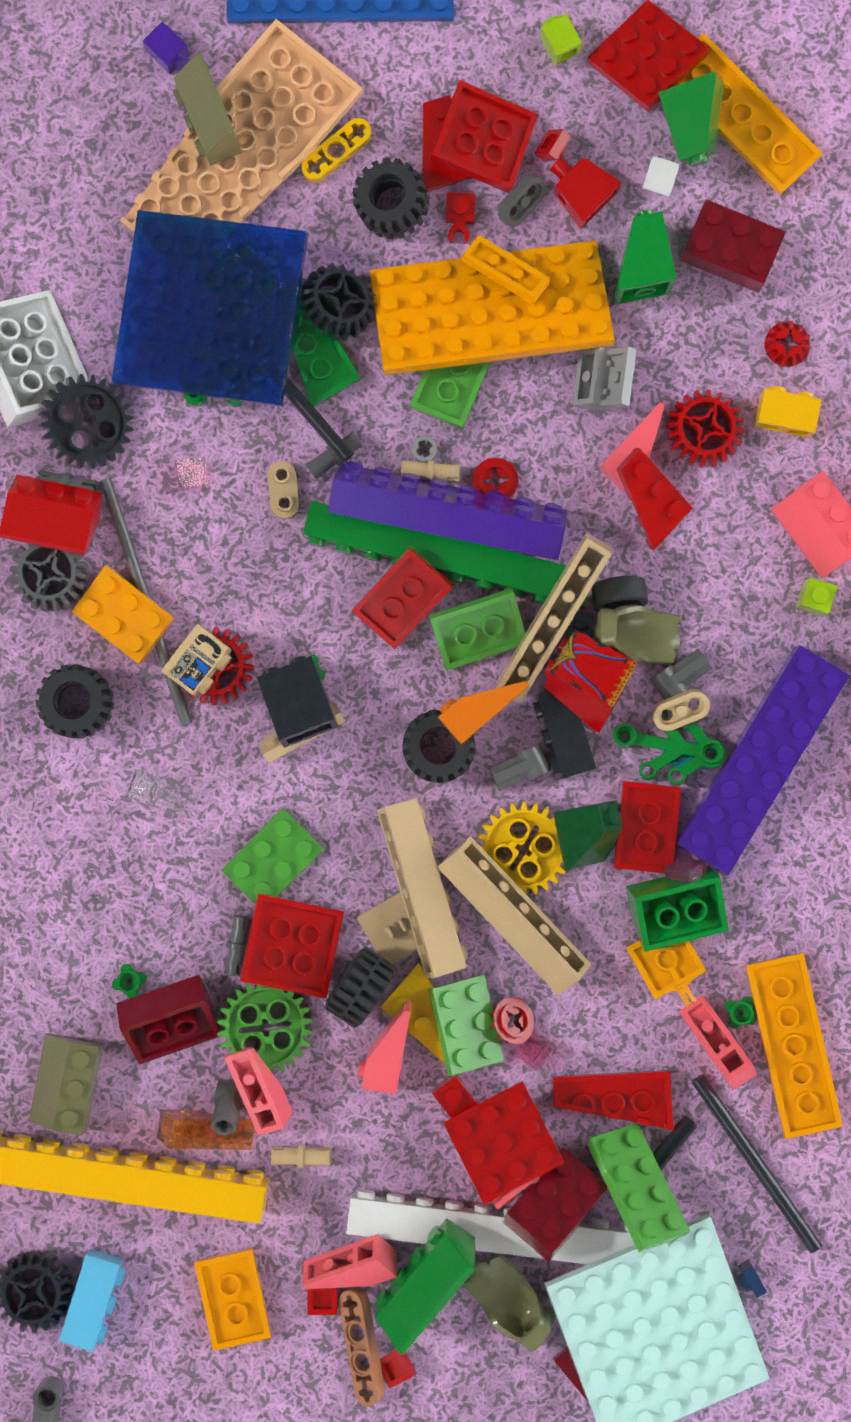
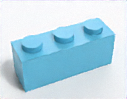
M90 1249L87 1252L60 1335V1342L92 1352L98 1343L103 1344L109 1327L104 1325L106 1315L113 1314L117 1302V1297H114L113 1293L116 1285L121 1287L126 1273V1269L122 1268L123 1258Z

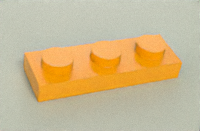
M480 235L476 237L462 254V262L531 304L535 303L550 284V277Z

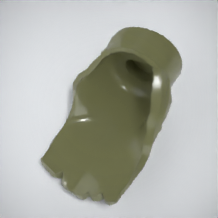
M637 604L624 605L615 609L600 608L596 625L593 627L594 639L632 660L672 665L677 655L675 651L678 650L680 644V635L678 634L680 628L677 625L680 622V616L649 609Z
M493 1255L489 1260L484 1259L475 1265V1271L470 1275V1279L464 1282V1288L477 1300L497 1331L518 1341L529 1352L535 1351L549 1335L556 1318L555 1311L550 1306L545 1307L543 1305L541 1297L531 1288L524 1275L503 1255Z

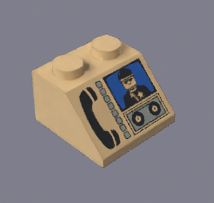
M197 623L161 672L195 697L199 692L203 695L212 685L213 680L211 677L216 670L222 671L230 662L232 657L229 656V653L232 650Z

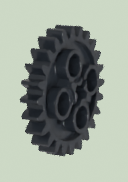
M83 374L77 376V383L69 376L66 378L67 387L62 382L55 384L58 392L54 390L47 392L52 400H43L41 402L47 408V411L38 413V416L46 419V422L38 425V428L47 429V433L41 439H50L52 442L47 447V450L57 448L58 452L55 458L59 459L64 455L67 456V466L76 460L77 469L83 468L85 462H87L89 469H94L96 461L103 467L106 465L105 457L111 462L115 461L116 456L113 451L120 454L125 451L120 443H129L131 440L124 434L132 432L134 429L126 425V422L134 418L131 415H125L124 411L131 407L130 404H121L120 401L125 395L120 394L116 396L114 394L116 385L106 388L105 378L97 384L93 374L88 378L87 382ZM89 396H94L99 400L100 408L98 411L92 410L89 407ZM76 397L80 399L81 409L75 402ZM62 406H68L72 409L74 414L72 420L69 421L62 417ZM84 418H90L92 423L88 426H82L80 421ZM101 423L109 426L111 430L109 438H104L100 435L99 425ZM74 433H78L84 438V446L82 448H78L72 443ZM92 437L97 442V446H93Z

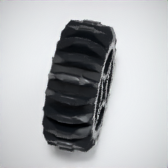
M333 262L327 268L322 265L318 267L316 272H311L302 285V291L299 295V300L302 301L300 311L306 312L304 321L313 322L311 330L317 327L321 329V337L329 333L332 341L337 339L338 336L343 341L347 340L349 336L355 338L360 332H365L369 326L368 324L374 319L375 307L377 306L374 303L376 293L369 292L372 288V283L364 284V274L359 277L354 274L355 267L347 271L344 263L338 269ZM325 286H334L333 289L318 290ZM357 314V316L352 318H342L343 315Z
M35 1250L29 1252L28 1259L23 1252H20L17 1255V1261L10 1258L7 1261L8 1267L0 1269V1275L2 1276L0 1277V1308L5 1309L0 1317L5 1319L9 1315L12 1318L9 1322V1327H13L17 1322L21 1323L19 1327L20 1332H24L28 1325H30L32 1333L38 1331L39 1325L44 1331L48 1330L50 1322L57 1325L60 1322L59 1315L65 1316L68 1309L65 1305L71 1304L72 1297L67 1294L74 1291V1286L65 1285V1283L72 1279V1275H62L61 1273L67 1267L66 1264L63 1263L57 1268L54 1264L57 1262L58 1257L53 1256L50 1261H47L46 1251L40 1254L39 1259H37ZM26 1269L41 1271L35 1278H29L25 1275L21 1277L17 1274ZM48 1277H50L55 1286L56 1299L52 1298V1293L46 1288ZM38 1281H40V1284L37 1287L38 1290L36 1291V1295L34 1297L32 1296L31 1299L27 1302L26 1300L29 1297V1293L31 1291L30 1288L32 1286H35L38 1283ZM11 1284L15 1286L14 1289L20 1295L18 1306L11 1294ZM32 1305H38L41 1308L45 1306L49 1309L38 1314L26 1312L28 1307Z

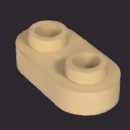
M278 461L270 466L267 474L270 506L276 517L291 519L298 513L300 507L297 474L290 463ZM279 471L287 473V477L284 480L277 479L276 475ZM283 499L289 500V507L281 508L279 506L280 501Z
M687 690L658 702L652 709V720L661 730H674L705 717L710 709L709 699L700 690ZM692 699H697L698 704L690 708L689 702ZM664 710L671 711L670 716L667 718L661 717Z

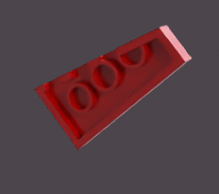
M669 1070L552 1076L554 1107L674 1131L671 1074Z

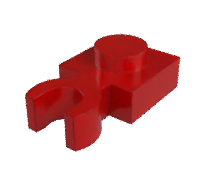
M447 192L445 223H454L448 232L449 243H453L455 233L461 232L464 235V244H468L470 232L465 225L474 224L475 194Z

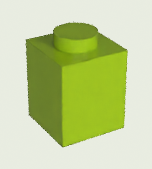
M566 13L559 17L557 15L551 16L543 22L539 37L555 66L580 54L582 41Z
M809 577L803 582L795 608L820 617L828 615L838 586Z

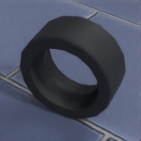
M640 576L611 577L596 582L591 588L594 611L598 613L600 608L615 609L620 606L633 604L644 607L648 604L646 582Z

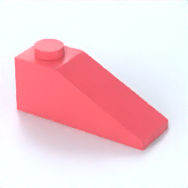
M661 402L604 461L599 469L624 493L626 491L616 468L635 448L642 449L650 458L665 406Z
M702 995L696 999L695 1003H691L679 1012L732 1091L755 1077L757 1073L750 1059Z
M406 1000L368 1049L366 1060L360 1059L358 1077L363 1078L361 1089L397 1094L412 1001Z
M250 1047L225 1055L224 1059L257 1135L284 1129L293 1113L282 1085L254 1048Z
M379 1234L304 1260L303 1287L305 1289L373 1286L397 1277V1251Z

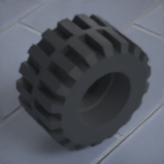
M383 158V163L380 164L377 160L372 162L373 167L370 169L365 167L362 170L363 177L357 176L355 180L358 187L353 188L352 194L355 197L353 204L357 210L356 212L370 231L373 230L375 235L382 237L384 234L387 239H393L394 235H397L399 239L404 238V232L409 231L410 234L415 232L414 226L416 224L421 226L424 222L421 216H427L429 209L426 204H429V196L427 195L426 186L417 170H414L408 162L403 164L402 160L395 158L394 162H391L390 158ZM395 187L406 190L403 201L396 208L391 210H380L377 208L378 198L384 191Z
M66 664L62 665L61 669L50 671L51 675L48 678L44 677L41 681L43 683L42 688L37 689L36 694L39 695V700H35L36 707L40 709L38 715L40 719L44 720V725L58 735L82 739L86 736L91 737L96 734V731L102 730L105 727L104 723L110 721L112 717L110 715L111 709H114V703L112 702L114 694L109 688L110 684L97 671L79 664H73L72 666ZM75 684L82 685L90 693V707L82 717L78 719L68 718L62 713L60 708L61 695L69 686Z
M433 709L426 713H421L409 724L403 736V755L408 767L418 777L428 782H450L461 776L469 768L475 755L476 742L474 734L462 745L454 737L456 752L449 761L436 764L426 759L421 748L425 735L435 729H443L450 733L438 719L442 714L441 711Z
M368 947L362 948L333 988L326 1000L325 1009L353 1028L360 1026L388 987L395 974L396 966Z

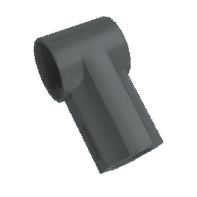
M697 649L685 656L674 666L670 665L650 680L663 699H667L687 690V686L712 668L704 654Z
M541 744L517 753L516 757L489 768L499 791L525 779L529 781L552 770Z
M218 1079L211 1128L218 1135L228 1136L230 1133L236 1132L241 1109L244 1110L245 1105L234 1081Z
M48 1376L39 1383L33 1395L34 1411L32 1422H59L64 1384L58 1377ZM42 1390H51L54 1392L55 1398L45 1397Z

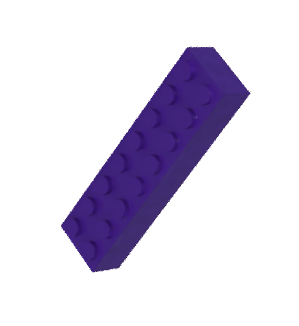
M354 461L340 464L333 479L328 507L329 513L553 560H559L567 519V510L562 509V506L555 503L541 505L534 503L532 499L526 497H517V499L507 498L505 494L498 491L483 493L469 485H460L459 488L450 486L448 482L440 479L426 481L421 480L418 475L404 473L403 476L392 474L391 470L383 467H375L374 470L364 468L361 463Z
M801 645L794 647L677 838L676 846L723 875H729L850 675Z

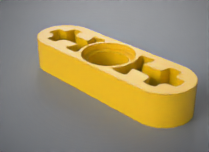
M354 118L312 151L301 165L304 178L311 183L321 182L367 145L371 139L369 123L362 118ZM356 127L358 130L364 128V137L355 136L351 140L353 147L349 148L348 142L342 136L345 135L348 140L353 136V128ZM334 144H340L345 149L344 154L339 158H334L328 153L329 148ZM324 153L325 159L331 165L328 166L325 161L319 166V174H316L314 171L308 173L310 171L309 164L318 165L322 161L320 154Z

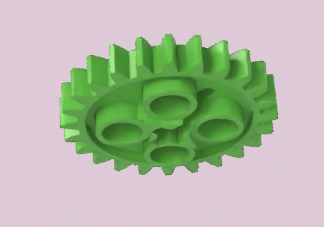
M245 983V993L235 989L238 998L234 1000L227 997L226 1000L231 1005L230 1009H220L221 1012L227 1015L226 1019L217 1020V1023L225 1026V1029L217 1032V1035L227 1039L220 1046L221 1048L230 1047L231 1050L227 1053L230 1054L244 1050L245 1040L250 1036H256L260 1040V1047L256 1052L272 1073L275 1066L284 1072V1062L287 1061L294 1066L295 1062L292 1056L295 1054L303 1057L304 1055L299 1050V1047L310 1045L303 1039L304 1035H311L313 1033L305 1029L306 1024L313 1022L312 1019L304 1018L303 1016L310 1009L309 1007H299L304 998L301 996L293 999L294 992L287 991L285 993L284 990L256 985V988L253 989L249 983ZM275 1002H281L285 1006L284 1016L278 1019H274L270 1015V1007ZM247 1006H252L256 1010V1018L250 1023L243 1022L240 1017L242 1009ZM263 1019H266L269 1024L284 1021L291 1022V1025L288 1027L269 1029L267 1035H264L260 1030L239 1033L240 1028L262 1025ZM278 1032H286L289 1036L288 1044L283 1048L276 1047L273 1042L274 1036Z

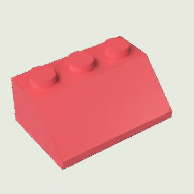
M824 471L810 479L771 509L821 578H824L851 559V507Z

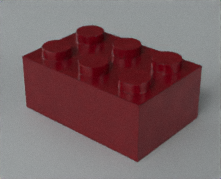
M705 199L680 261L759 293L766 282L786 232Z
M564 1147L559 1152L565 1163L541 1175L537 1183H532L507 1211L503 1220L507 1227L547 1262H550L608 1190L603 1180Z

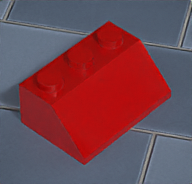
M16 474L7 493L0 526V537L85 555L100 522L102 492Z

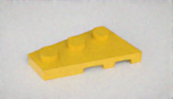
M418 962L380 1007L393 1018L406 1000L412 1001L407 1031L444 1062L428 989L433 988V985L429 979L425 978L423 968Z

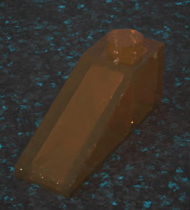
M161 1109L157 1139L168 1149L251 1150L254 1126L251 1119L239 1117L236 1132L223 1136L218 1135L211 1128L213 1113Z

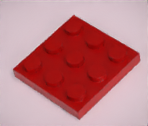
M646 0L587 57V60L595 70L649 113L661 101L658 92L677 86L709 55V47L651 1Z
M459 80L430 160L509 194L513 188L538 114Z
M257 894L239 981L327 999L344 912Z
M523 1081L443 1122L484 1205L565 1163Z

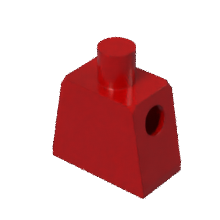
M560 157L550 168V171L560 179L555 185L554 195L580 229L619 192L621 182L586 158H581L572 167Z

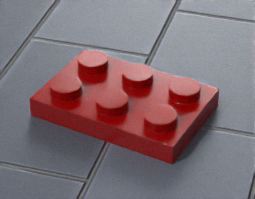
M409 547L353 607L352 612L395 649L453 588V584L412 547Z
M622 781L619 809L622 830L616 840L613 868L673 874L682 787Z

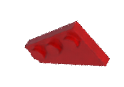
M451 95L423 103L422 181L428 192L473 179L430 160L451 102Z
M635 448L616 469L626 494L634 505L638 523L643 527L647 537L645 540L649 548L655 550L693 508L642 449Z

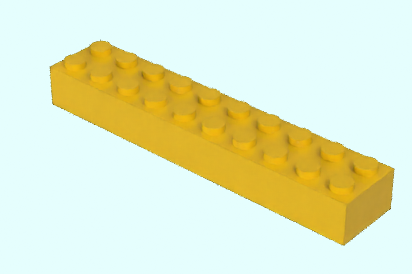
M0 1131V1184L257 1224L261 1223L265 1213L270 1177H265L264 1172L260 1170L248 1169L245 1174L235 1172V1167L228 1165H218L217 1169L206 1168V1163L191 1160L186 1165L176 1163L177 1159L169 1156H160L159 1160L147 1159L148 1154L142 1152H130V1156L118 1154V1149L102 1147L101 1151L89 1150V1145L84 1143H72V1146L68 1147L60 1145V1140L44 1138L42 1142L31 1141V1136L25 1134H14L13 1138L3 1137Z

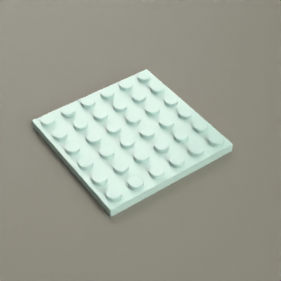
M708 1214L687 1222L691 1232L684 1237L640 1253L636 1246L633 1245L544 1283L596 1422H673L770 1379L714 1224Z

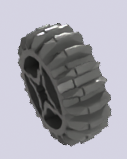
M29 544L30 548L28 550L20 546L18 549L23 553L22 557L20 558L16 555L12 557L15 562L19 563L18 567L11 566L9 570L12 573L18 574V576L12 577L10 582L12 584H20L15 588L14 592L17 595L24 593L21 599L23 603L27 604L32 600L31 608L35 610L42 603V610L44 612H49L52 603L54 610L58 612L61 610V601L69 608L71 602L68 597L72 596L76 600L80 599L79 594L75 590L76 588L86 590V586L79 581L80 579H89L87 573L80 572V570L89 567L88 563L78 562L85 555ZM54 550L53 554H49L45 561H32L38 554ZM63 553L70 561L71 577L61 572L62 560L60 559ZM50 566H52L51 569L61 578L56 576L51 578L49 576V579L46 580L47 576L37 568L44 570L48 568L50 570ZM28 569L37 574L38 580L36 585L38 588L36 593L28 583ZM56 583L67 585L57 594L44 596L46 591H49L52 585Z

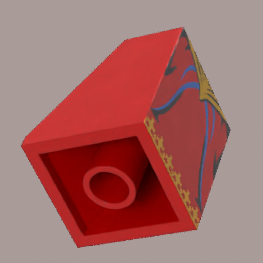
M575 629L570 639L564 637L556 651L560 653L557 661L552 658L543 673L548 676L543 687L590 728L600 733L627 685L637 662Z

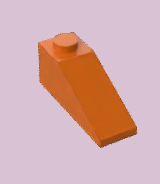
M526 681L460 697L456 702L451 698L439 708L442 714L438 719L462 745L527 689L529 685Z

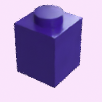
M163 21L142 41L146 52L169 74L175 69L180 71L188 63L190 53L187 44Z

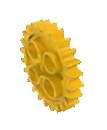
M523 800L521 808H517L514 801L511 802L510 811L501 806L499 808L500 817L494 813L490 814L493 824L484 822L482 827L488 833H479L478 838L485 842L479 845L525 894L527 888H531L533 893L537 895L539 885L546 891L549 890L548 880L550 879L557 884L559 879L555 873L565 874L566 872L561 865L563 860L554 815L552 817L547 816L549 812L548 806L542 812L538 811V802L534 803L532 809L528 808L526 800ZM514 822H523L527 827L526 833L523 835L513 833L511 825ZM538 826L539 829L529 845L531 852L525 851L515 870H511L510 866L520 849L517 844L523 845L533 827ZM546 836L550 838L552 846L547 850L540 849L536 844V840L539 837ZM500 847H508L512 851V857L508 860H502L497 856L496 850ZM531 861L536 864L538 870L536 873L528 875L523 872L521 865Z

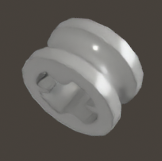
M428 436L418 437L412 444L413 458L417 462L428 463V460H434L437 455L436 442ZM420 443H425V446L427 444L432 446L429 450V456L424 457V454L421 456L417 454Z

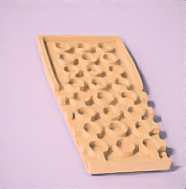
M277 19L216 88L235 131L242 153L210 166L207 157L201 158L194 143V141L199 140L196 131L190 133L187 128L183 133L184 138L176 148H172L167 155L168 160L160 171H155L150 178L151 183L143 194L139 193L134 200L135 205L127 216H122L121 218L123 226L184 276H188L302 164L364 93L361 86Z

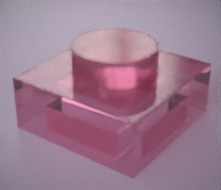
M692 856L678 857L674 863L664 867L667 879L686 883L707 873L706 861L695 860Z

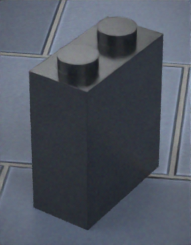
M312 656L297 657L290 661L289 665L281 668H269L263 672V675L256 677L277 737L284 748L339 727Z

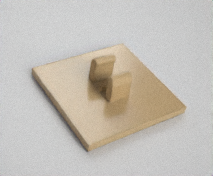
M400 892L357 917L377 954L390 963L394 964L417 950Z

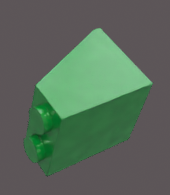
M715 71L658 92L680 162L692 165L693 167L709 162L708 157L714 155L716 150L724 81L722 76Z
M644 210L633 217L627 234L613 296L614 305L670 294L677 277L662 211L654 213V210Z

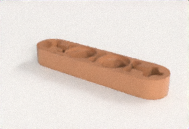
M352 1287L340 1295L339 1308L354 1392L357 1400L362 1405L369 1407L384 1397L385 1386L369 1298L362 1288ZM350 1298H352L353 1301H357V1306L355 1303H351ZM355 1324H358L363 1328V1339L357 1337V1335L355 1334ZM360 1354L366 1355L369 1359V1368L363 1367L360 1363ZM366 1387H368L369 1390H373V1395L370 1391H367Z

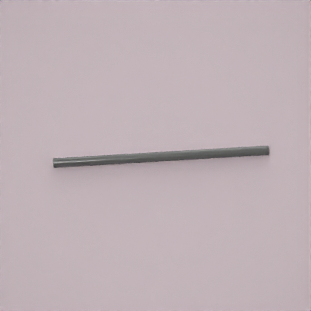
M111 478L103 479L100 481L134 586L151 598ZM164 636L155 645L162 669L171 658ZM164 674L181 726L191 724L192 720L180 685Z

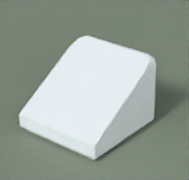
M652 156L642 189L670 197L680 164Z

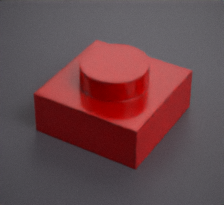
M564 129L548 130L534 154L543 161L557 160L566 151V144L571 135Z
M338 1288L307 1289V1315H337Z
M395 1350L380 1358L382 1375L389 1389L417 1374L406 1352L402 1355Z

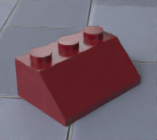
M200 974L116 1003L120 1031L139 1065L221 1037L217 1035V1032L221 1031L217 1023L208 991Z

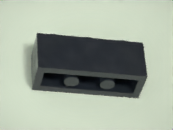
M549 691L537 694L535 696L537 702H533L532 705L536 718H542L545 729L541 730L545 746H551L554 757L550 758V763L554 775L560 774L561 779L596 769L582 720Z

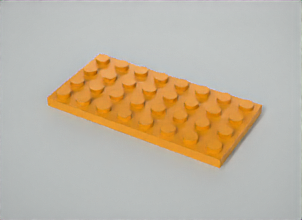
M597 241L510 251L509 253L550 277V284L534 304H531L462 262V258L370 270L372 292L376 293L374 297V303L377 304L375 314L384 376L613 346L615 338Z

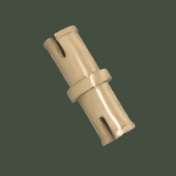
M402 460L401 475L411 473L418 475L421 480L431 481L432 479H440L446 482L459 483L460 464H438L434 460H428V463Z
M299 1144L298 1147L272 1146L271 1150L272 1166L297 1165L298 1168H305V1165L331 1166L332 1162L331 1147H306L305 1144Z

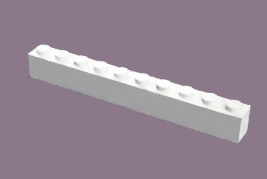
M364 1189L358 1190L357 1194H351L346 1234L365 1237L379 1234L383 1239L425 1244L431 1230L436 1225L440 1227L447 1218L475 1237L476 1251L544 1259L503 1223L505 1215L510 1208H504V1212L492 1211V1206L475 1204V1208L463 1207L462 1202L447 1200L445 1205L434 1204V1199L428 1197H416V1201L404 1200L405 1196L397 1193H388L387 1198L375 1196L374 1191ZM592 1219V1223L582 1222L551 1260L590 1264L635 1244L624 1222L621 1223V1227L610 1226V1222L607 1220Z

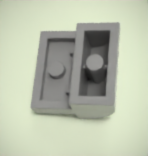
M627 346L613 349L598 347L580 350L572 406L604 412H616L619 407H628L630 404L637 349Z

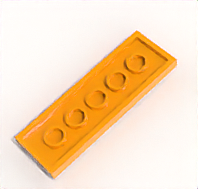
M703 32L698 39L709 47V55L679 84L713 71L722 76L724 85L718 133L781 196L823 153Z
M800 952L746 964V974L783 1137L790 1139L843 1127L804 953Z

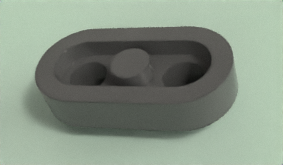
M533 174L524 176L501 201L498 208L500 221L511 227L520 225L543 200L546 193L545 181Z

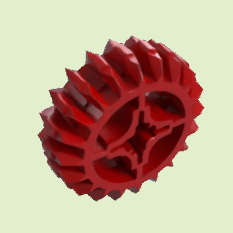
M710 389L705 391L703 398L699 390L693 393V399L688 394L684 395V404L677 401L674 405L677 412L671 411L668 415L675 422H668L666 424V429L675 431L667 435V440H677L671 446L672 451L681 448L683 451L679 454L678 458L682 460L688 454L691 456L688 461L689 465H693L697 458L699 459L700 468L705 467L707 459L711 467L717 465V458L722 463H725L728 460L727 454L733 456L737 452L734 446L742 444V440L737 436L743 435L745 429L742 427H737V425L743 423L744 418L734 416L739 412V407L730 409L728 406L731 404L732 399L728 398L725 402H722L720 400L722 398L721 392H718L715 398H711L712 392ZM695 408H709L704 417L693 415L691 418L686 416L689 411ZM718 412L726 421L728 433L716 421ZM709 417H710V420H709V423H708V425H709L708 430H710V431H709L707 434L704 435V437L702 438V440H700V438H701V436H702V434H703V433H702V429H703V428H702V425H703L704 423H706V421H707V420L709 419ZM683 425L687 426L686 429L693 432L695 436L693 445L686 439ZM707 440H721L725 442L717 449L702 450Z
M214 627L213 636L235 651L238 662L230 661L227 664L230 667H225L222 671L218 670V673L213 674L211 677L213 683L210 686V690L208 689L205 694H201L200 703L202 704L207 702L208 696H211V704L213 706H217L218 697H221L224 704H228L229 699L227 695L230 693L237 700L239 695L235 690L238 687L244 692L248 690L242 684L243 679L250 682L253 680L252 676L245 674L246 670H255L253 664H246V661L254 658L253 654H243L249 645L245 642L237 646L241 636L236 634L230 640L231 631L229 629H225L223 636H220L219 628ZM238 671L231 684L219 689L221 677L225 673ZM190 693L191 698H196L194 695Z

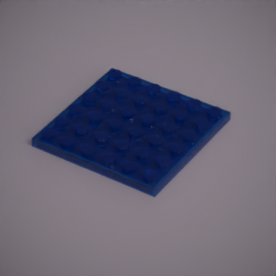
M138 210L112 383L282 407L309 233L303 230Z

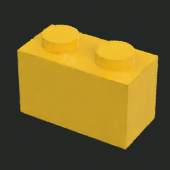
M780 386L764 388L760 393L754 427L811 438L816 432L822 399L814 398V394L809 392L788 393L785 388Z

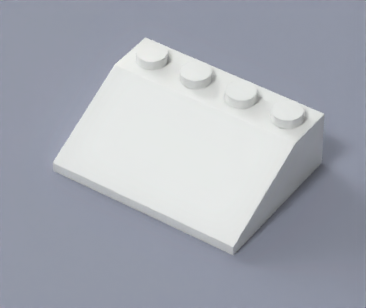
M50 290L0 302V411L7 427H12L41 418L38 416V413L47 411V408L41 402L43 400H52L47 392L49 390L58 392L55 385L58 382H62L67 387L66 378L71 376L75 383H77V376L83 374L86 382L88 381L87 374ZM75 398V402L80 401L79 398Z

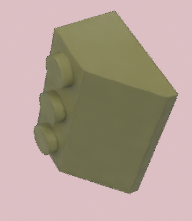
M201 52L195 54L174 77L177 89L172 91L179 107L184 105L188 114L183 117L190 133L193 131L197 133L199 140L194 141L200 157H207L211 166L240 154L242 151Z
M46 1033L29 1121L52 1131L82 1136L87 1131L103 1043Z

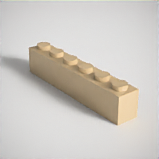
M586 532L498 678L496 688L526 681L529 687L514 699L522 703L611 557V546Z
M417 798L376 810L425 978H436L467 968L465 963L467 953L458 939L457 932L459 931V926L456 918L450 912V895L445 887L443 888L440 878L442 872L437 868L440 863L437 859L435 860L433 854L434 841L431 833L425 827L424 820L426 815L422 804L418 803Z
M471 836L455 848L437 867L557 995H560L577 983L591 966V963Z

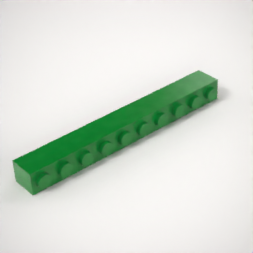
M311 500L303 531L304 538L309 539L308 544L324 548L325 543L337 546L336 551L352 555L353 551L365 553L364 558L376 562H381V558L393 560L392 565L409 547H412L438 572L449 575L448 580L458 583H465V579L477 582L476 587L490 591L493 590V587L505 590L512 588L515 597L521 598V594L533 596L532 601L539 604H544L566 565L496 547L329 513L328 504ZM588 594L584 599L583 603L581 604V606L579 607L580 609H583L585 607Z

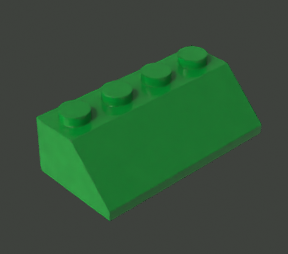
M447 1218L440 1227L436 1225L431 1230L425 1245L422 1248L417 1247L411 1255L410 1263L405 1269L400 1268L397 1271V1277L393 1278L391 1286L387 1290L385 1288L382 1289L375 1301L377 1305L375 1319L394 1347L402 1355H404L475 1270V1237Z

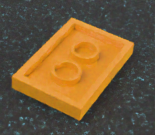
M107 565L103 567L71 611L138 664L143 663L175 619L173 615Z
M253 1247L195 1260L194 1265L213 1351L271 1338L272 1333Z

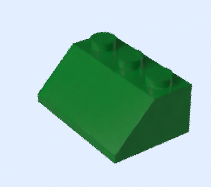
M710 866L626 886L630 913L644 952L729 931L720 876Z

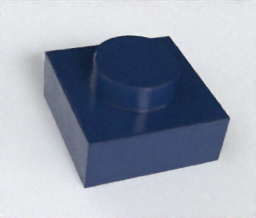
M749 1260L738 1265L742 1272L738 1278L746 1292L752 1290L757 1298L767 1293Z

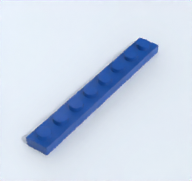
M227 0V23H273L275 19L281 23L454 21V0Z

